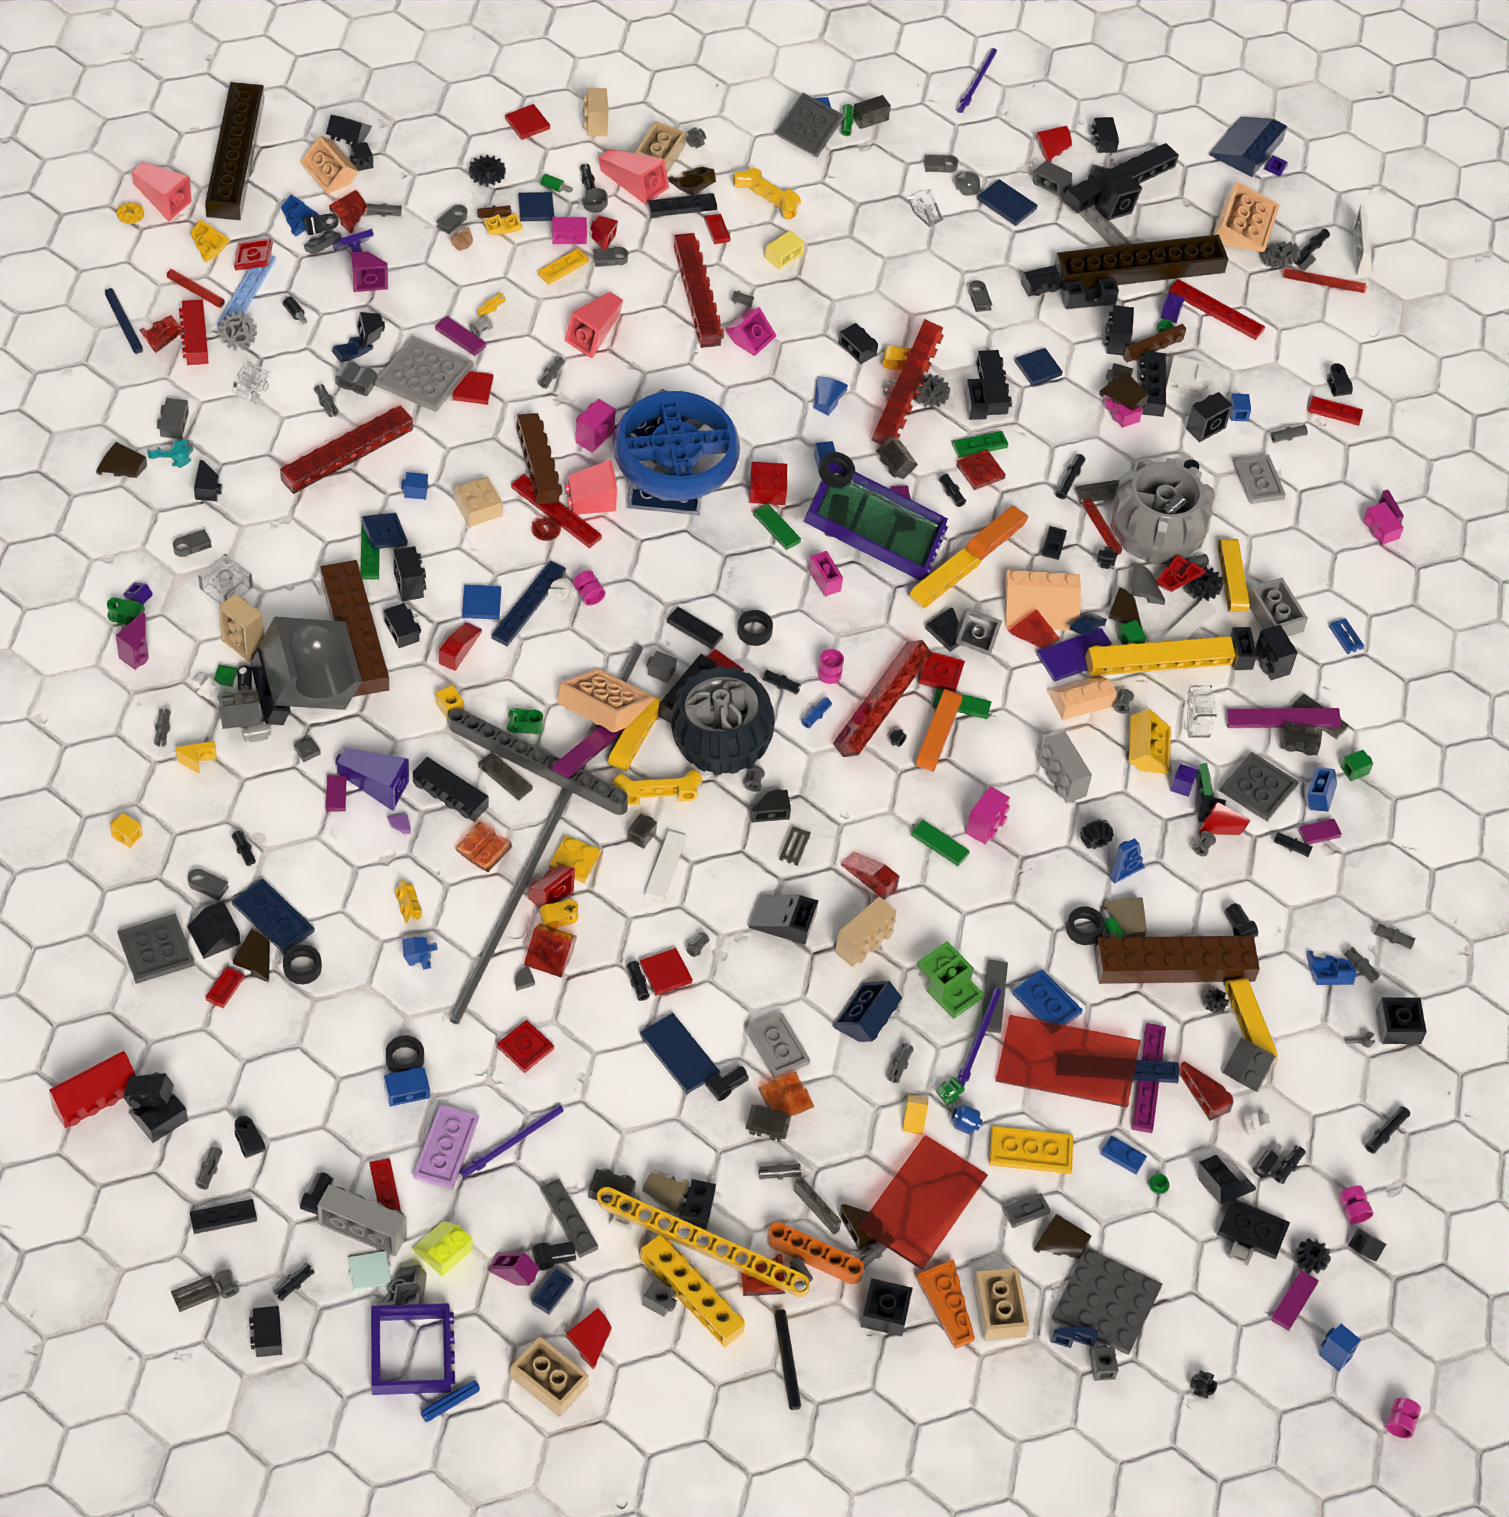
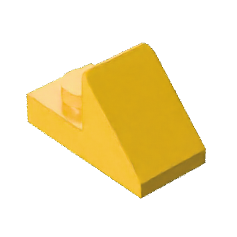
M215 741L175 747L177 762L197 773H200L198 761H209L217 758Z

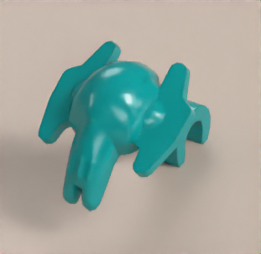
M178 440L173 442V446L169 451L161 450L160 447H157V450L154 451L147 449L148 458H172L175 461L172 463V466L182 468L192 460L189 458V455L193 452V445L188 444L185 446L188 440Z

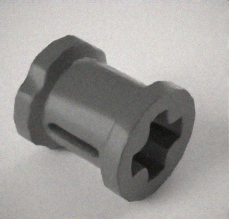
M1120 689L1117 694L1118 700L1114 703L1113 708L1116 712L1124 714L1130 710L1129 705L1134 699V693L1128 689Z
M752 766L748 769L749 777L744 786L747 790L758 792L762 787L761 780L765 775V771L761 767Z
M1208 831L1201 832L1200 839L1192 845L1193 851L1199 856H1207L1211 845L1216 843V837Z
M228 1269L220 1271L214 1276L215 1283H218L221 1289L220 1294L225 1299L236 1295L240 1290L232 1279V1271Z

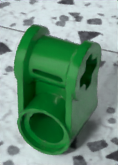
M116 597L107 601V608L109 610L107 617L112 622L128 625L145 611V607L139 602Z
M519 708L509 710V723L506 726L509 732L535 735L543 731L544 723L541 711Z

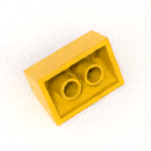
M1150 708L1131 715L1129 762L1140 771L1162 774L1170 773L1171 726Z

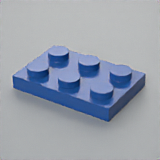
M1043 969L1016 987L1012 992L1016 999L1052 1035L1081 1015L1083 1011Z

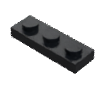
M677 607L667 618L668 624L712 650L723 639L722 632L680 607Z
M253 1199L190 1212L194 1234L257 1221Z

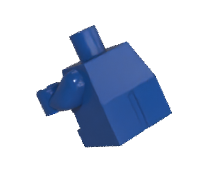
M425 937L402 939L403 957L408 965L412 966L415 963H421L423 970L430 969L431 962L428 959L431 958V951L438 950L437 943H429Z

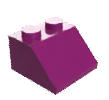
M368 251L350 253L353 292L388 290L387 262Z
M141 613L116 634L118 657L134 670L144 665L149 659V640L145 613Z

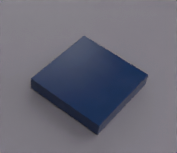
M552 192L518 193L520 222L552 221V217H554Z
M1046 348L1015 358L1016 365L1031 386L1062 376L1063 371Z
M397 513L362 516L361 522L372 550L407 546L408 540Z

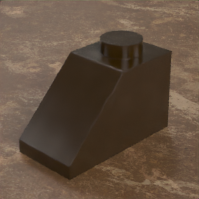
M847 1204L840 1206L839 1216L857 1249L874 1243L881 1238L883 1226L879 1219L876 1220L873 1213Z

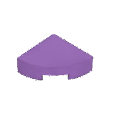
M407 814L388 817V823L392 828L401 831L403 834H411Z

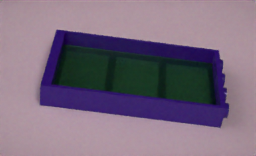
M829 463L828 469L834 475L846 476L841 466ZM856 471L848 485L843 488L830 487L821 479L803 520L804 523L921 581L924 575L928 576L932 568L930 563H933L937 556L935 550L939 549L943 541L940 538L945 535L948 526H946L948 518Z

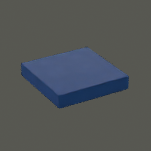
M464 585L462 618L500 620L502 586Z

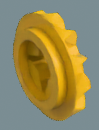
M129 201L128 204L122 203V206H118L116 215L121 222L133 224L143 219L144 210L142 205Z

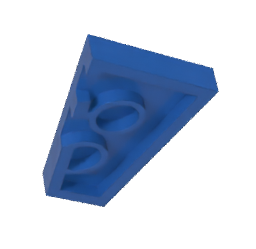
M1135 838L1130 841H1124L1118 846L1110 875V880L1114 884L1145 868V865L1142 863L1143 858L1140 855V844Z

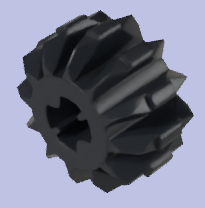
M1101 819L1086 823V826L1082 827L1080 832V838L1087 849H1096L1097 847L1101 848L1104 845H1108V842H1111L1114 836L1112 826H1110L1107 820Z
M1310 1238L1306 1239L1305 1242H1300L1295 1251V1256H1297L1295 1259L1296 1263L1301 1264L1300 1270L1306 1268L1308 1274L1312 1270L1316 1274L1320 1273V1270H1326L1327 1264L1331 1261V1256H1329L1330 1249L1325 1248V1242L1318 1243V1238L1314 1242Z

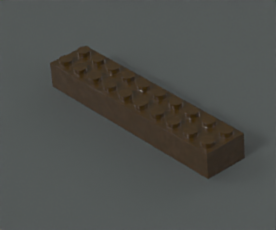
M230 82L205 200L206 217L241 220L265 101L264 85Z
M1217 234L1057 252L1054 265L1062 277L1061 288L1064 291L1065 282L1082 281L1084 289H1089L1097 285L1098 279L1115 278L1117 285L1221 274L1225 273L1229 258L1220 236Z

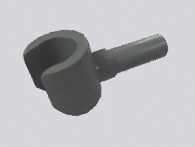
M1367 1032L1362 1038L1346 1039V1044L1359 1043L1369 1048L1375 1042V1040H1369L1374 1036V1033Z

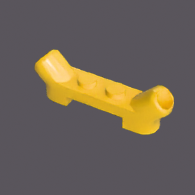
M749 167L746 171H736L734 173V187L749 188L757 195L762 196L770 203L781 208L782 217L785 219H793L797 215L796 208L801 205V199L797 193L789 188L785 192L763 179L762 171L755 167Z
M690 770L683 778L646 779L643 781H633L626 775L619 774L614 779L612 785L627 793L628 805H639L640 798L678 796V802L695 800L698 797L697 788L702 784L703 780L702 775L698 771Z

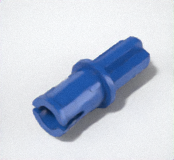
M827 697L823 698L816 706H812L810 712L801 719L802 725L809 729L818 719H821L823 714L832 706L830 699Z

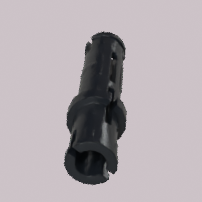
M1323 228L1316 236H1312L1310 242L1300 250V258L1294 263L1301 265L1316 249L1322 246L1323 242L1329 238L1330 232Z
M1076 454L1073 462L1068 465L1067 473L1055 495L1057 498L1065 499L1076 477L1080 475L1081 467L1086 461L1085 456L1082 454Z
M1404 1106L1399 1107L1381 1129L1379 1128L1374 1132V1136L1365 1144L1366 1150L1369 1153L1375 1154L1383 1144L1390 1140V1136L1410 1116V1111Z

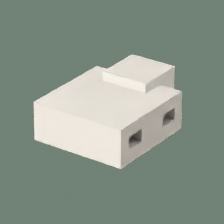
M1174 355L1166 390L1200 397L1202 389L1211 390L1216 369L1207 367L1208 363Z

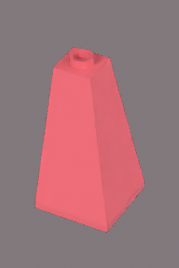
M609 149L598 157L601 172L644 204H647L648 200L654 199L669 188L665 161L662 158Z
M142 162L133 169V184L166 220L170 221L192 202L190 177Z
M608 292L572 312L565 342L588 357L593 358L620 315L623 299L612 292Z

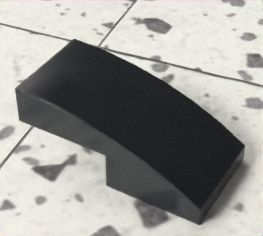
M1049 526L1041 556L1059 560L1067 530Z

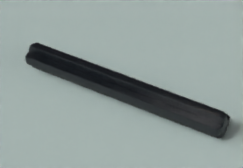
M778 1309L775 1311L774 1316L789 1409L799 1410L801 1408V1400L786 1310Z

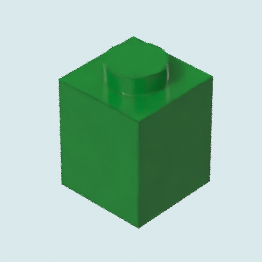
M1363 749L1345 756L1340 768L1351 782L1369 775L1374 763L1372 758Z

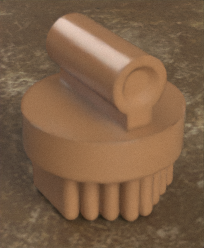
M469 227L458 230L451 238L452 245L458 251L467 249L472 245L473 237Z

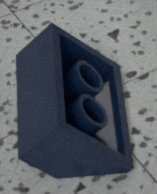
M890 981L862 982L832 1026L858 1042H873L878 1037V1033L883 1026L887 1024L893 1011L898 1008L902 996Z

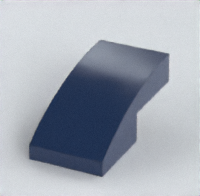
M359 336L352 337L347 344L333 346L332 353L342 363L368 353L373 349V345L371 344L365 349L361 348Z
M1088 613L1077 619L1070 626V630L1084 636L1093 635L1096 627L1105 626L1107 619L1094 613Z
M1085 1327L1054 1329L1050 1342L1068 1348L1072 1347L1073 1341L1094 1347L1099 1330Z

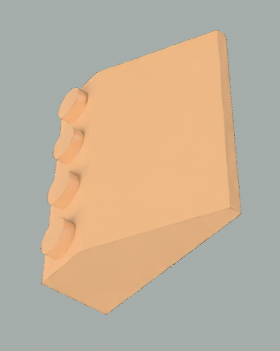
M1236 181L1226 195L1213 235L1219 234L1222 244L1225 246L1264 252L1280 205Z
M1007 570L1004 582L1006 627L1072 631L1070 626L1080 618V574Z
M597 668L561 682L558 704L564 706L567 710L578 713L581 717L593 721L597 725L607 728L610 732H618L628 727L654 701L655 697Z

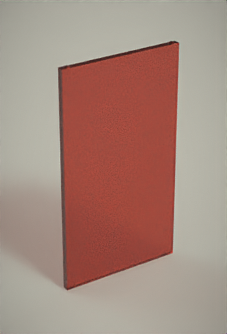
M1010 1015L995 1079L999 1083L1128 1108L1141 1040Z
M924 1135L858 1229L923 1270L986 1180L988 1174L927 1135Z

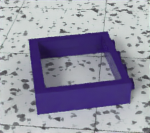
M449 1303L371 1306L372 1395L451 1393V1384H455V1371H451V1364H455V1351H450V1344H455L454 1331H450V1324H454V1312H450ZM443 1319L444 1379L381 1382L380 1321Z

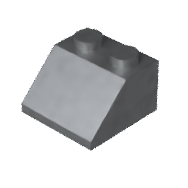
M966 608L963 610L957 627L955 643L990 656L1002 620L971 608Z

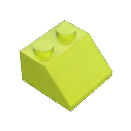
M442 1221L417 1243L412 1250L443 1277L473 1250V1238L459 1225Z

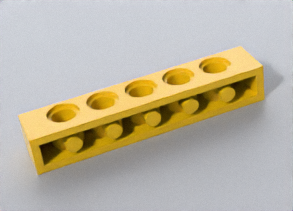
M658 1235L641 1248L640 1259L664 1285L676 1291V1297L724 1348L744 1333L745 1321L743 1317L730 1308L728 1301L716 1293L712 1284L706 1283L702 1279L701 1273L688 1264L686 1257L674 1249L670 1240ZM668 1258L670 1261L664 1262L661 1259ZM676 1273H682V1274H684V1276L679 1277V1276H676L675 1274H676ZM694 1287L697 1288L698 1291H691L689 1290V1288ZM709 1302L712 1306H705L703 1303ZM723 1317V1318H725V1319H727V1320H726V1321H719L717 1318Z

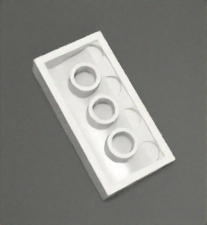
M1360 204L1353 226L1357 276L1370 277L1372 263L1368 214L1365 205Z

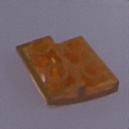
M479 822L455 849L468 861L480 869L489 872L512 848V843L496 835L495 829Z
M796 1071L758 1087L777 1123L814 1108L807 1089L803 1088Z

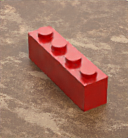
M203 299L183 300L182 308H179V318L183 319V321H180V330L184 332V334H181L182 345H185L182 348L183 358H187V365L209 364Z

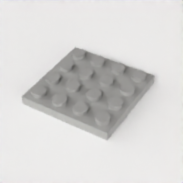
M412 336L375 380V386L437 412L474 365L472 360Z

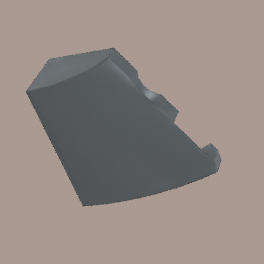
M1134 563L1131 578V594L1137 597L1148 598V603L1165 605V598L1156 584L1151 571L1141 564Z
M421 1265L401 1267L395 1275V1280L387 1288L389 1293L383 1302L379 1301L377 1306L423 1304L427 1273Z

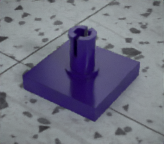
M369 229L339 239L332 245L334 251L349 247L352 253L363 252L360 244L367 242L374 236L373 230Z

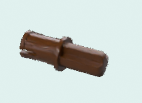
M493 205L491 208L477 209V217L490 218L498 214L500 217L512 215V211L509 209L511 206L496 207Z

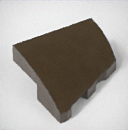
M702 166L683 172V177L675 178L671 176L668 178L672 185L691 195H696L716 182L714 169Z
M1128 372L1118 376L1099 391L1101 397L1104 395L1114 399V403L1122 404L1130 410H1135L1147 404L1149 396Z
M115 442L102 459L96 473L102 475L103 472L114 473V476L118 477L128 476L137 478L147 467L146 456Z
M1119 587L1108 618L1124 624L1136 620L1142 628L1134 596L1127 590Z
M251 929L234 956L233 964L251 971V976L269 982L270 941L259 932Z
M1055 1214L1033 1251L1040 1253V1250L1053 1252V1255H1068L1072 1258H1080L1085 1248L1089 1245L1092 1235Z

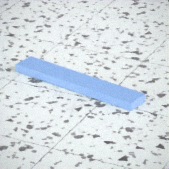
M275 256L270 257L269 266L248 270L217 322V328L222 326L220 321L221 319L225 320L226 314L231 317L232 312L238 315L240 311L242 316H244L276 261Z

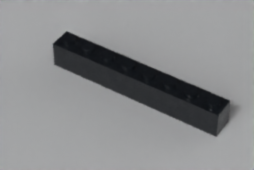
M1167 143L1156 146L1152 150L1146 151L1137 157L1107 169L1105 172L1094 175L1088 180L1069 187L1066 190L1064 202L1077 214L1097 204L1106 182L1130 175L1138 184L1143 183L1176 167L1179 154Z

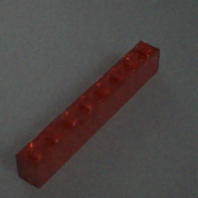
M694 233L674 235L673 248L700 348L721 346L724 330L720 328V316L716 314L717 305L716 302H713V290L709 288L710 279L706 277V265L702 263L703 253L699 252V240H696Z
M924 319L871 441L890 449L893 443L897 444L901 435L898 433L899 428L903 430L907 420L904 417L906 414L909 415L913 408V405L910 403L912 400L916 401L920 392L917 390V387H922L926 377L923 374L924 372L928 373L932 363L929 360L930 358L934 359L938 351L935 347L936 344H941L944 335L941 333L944 327Z
M401 405L392 408L381 416H377L358 428L345 433L343 436L330 441L328 444L316 448L313 452L301 456L296 461L286 464L280 468L281 481L292 494H295L413 431V418Z
M923 640L906 642L835 739L833 745L842 757L857 756L861 753L932 655V652Z

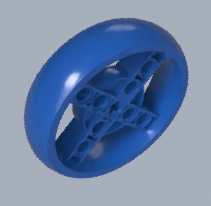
M666 391L655 393L639 400L623 414L614 433L613 449L621 472L636 488L656 498L686 501L701 498L714 492L730 478L739 460L740 441L732 419L719 405L698 394L684 391ZM661 417L662 425L656 428L652 436L629 437L643 423ZM681 417L700 421L713 430L698 431L694 426L682 422ZM725 454L722 460L712 468L693 475L692 466L699 461L701 456ZM655 460L661 466L672 469L673 475L656 472L639 461Z

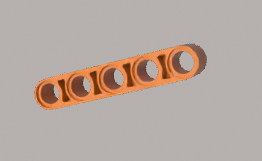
M1011 506L969 541L966 551L979 560H983L1021 529L1026 523L1028 515L1017 507Z
M944 689L915 766L934 772L960 707L962 694Z
M775 1222L769 1227L767 1243L770 1247L793 1258L801 1257V1259L806 1261V1264L846 1283L857 1284L861 1281L864 1264L860 1259L783 1223ZM773 1234H780L781 1237H775ZM792 1243H799L800 1246H794ZM811 1252H818L819 1255H813ZM835 1260L838 1264H833L830 1261ZM854 1269L858 1272L852 1273L849 1270Z

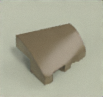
M1143 897L1124 898L1104 903V910H1108L1111 916L1117 919L1125 937H1145L1147 927Z
M653 1169L642 1191L677 1213L681 1208L683 1196L688 1191L689 1181L683 1179L682 1182L676 1181L674 1175L665 1174L660 1170Z

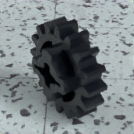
M488 154L484 158L480 155V159L474 158V162H470L469 174L471 179L474 178V183L480 182V186L483 183L486 184V187L489 184L495 186V182L501 183V179L505 178L506 167L505 163L501 162L500 158L496 160L494 155L491 158Z
M1207 565L1202 568L1206 570L1204 575L1183 586L1184 589H1188L1187 594L1192 593L1193 599L1196 596L1199 597V601L1202 598H1205L1207 601H1209L1210 597L1215 599L1216 595H1220L1223 587V578L1218 577L1219 572L1214 573L1213 567L1207 569Z

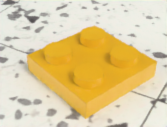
M565 835L549 864V870H553L557 866L573 867L575 869L574 879L585 883L601 854V849Z

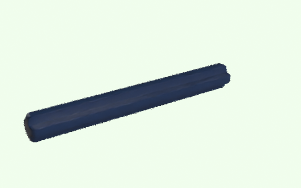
M106 289L104 291L105 296L135 354L142 353L143 347L114 289Z

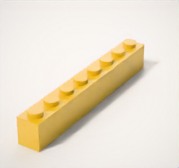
M1218 636L1216 638L1202 637L1194 640H1165L1156 643L1150 641L1143 644L1129 643L1127 645L1113 644L1105 647L1093 646L1088 649L1085 659L1089 676L1232 665L1236 653L1231 637Z

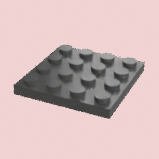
M1086 1247L1051 1318L1069 1327H1085L1099 1330L1096 1340L1129 1355L1163 1284Z

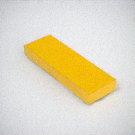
M577 248L538 270V276L549 285L588 263L589 258Z

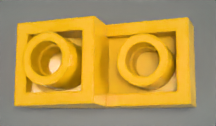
M517 213L501 218L498 214L483 220L488 234L491 235L506 234L523 229Z

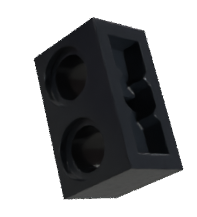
M692 1179L688 1191L684 1195V1198L687 1199L686 1205H681L679 1217H683V1221L707 1230L716 1184ZM700 1193L704 1196L698 1197L695 1194ZM691 1212H698L699 1214L693 1215Z

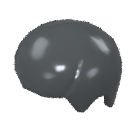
M972 171L961 172L955 178L956 189H960L965 196L975 195L981 190L980 178Z
M593 188L586 191L585 198H582L584 209L592 213L602 212L608 205L607 192L601 188Z

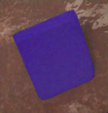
M1272 155L1265 170L1280 177L1287 168L1288 162Z
M135 582L123 595L129 600L143 605L152 597L153 593L147 584Z

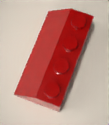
M125 1051L49 1089L53 1111L65 1129L69 1126L77 1125L88 1116L96 1115L107 1106L115 1105L123 1098L130 1076H136Z

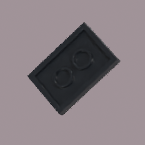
M1234 1199L1230 1201L1217 1235L1232 1242L1237 1241L1239 1245L1246 1248H1254V1251L1276 1260L1290 1222Z

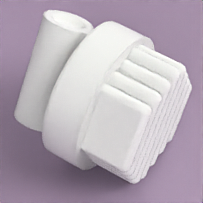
M568 578L557 579L551 584L548 595L554 596L558 600H565L570 596L574 588L573 584Z
M199 674L192 682V686L199 689L197 693L208 700L220 685L211 676L206 679L203 674Z
M1257 1111L1244 1116L1249 1136L1263 1134V1129L1268 1130L1271 1128L1268 1113H1263L1259 1116Z

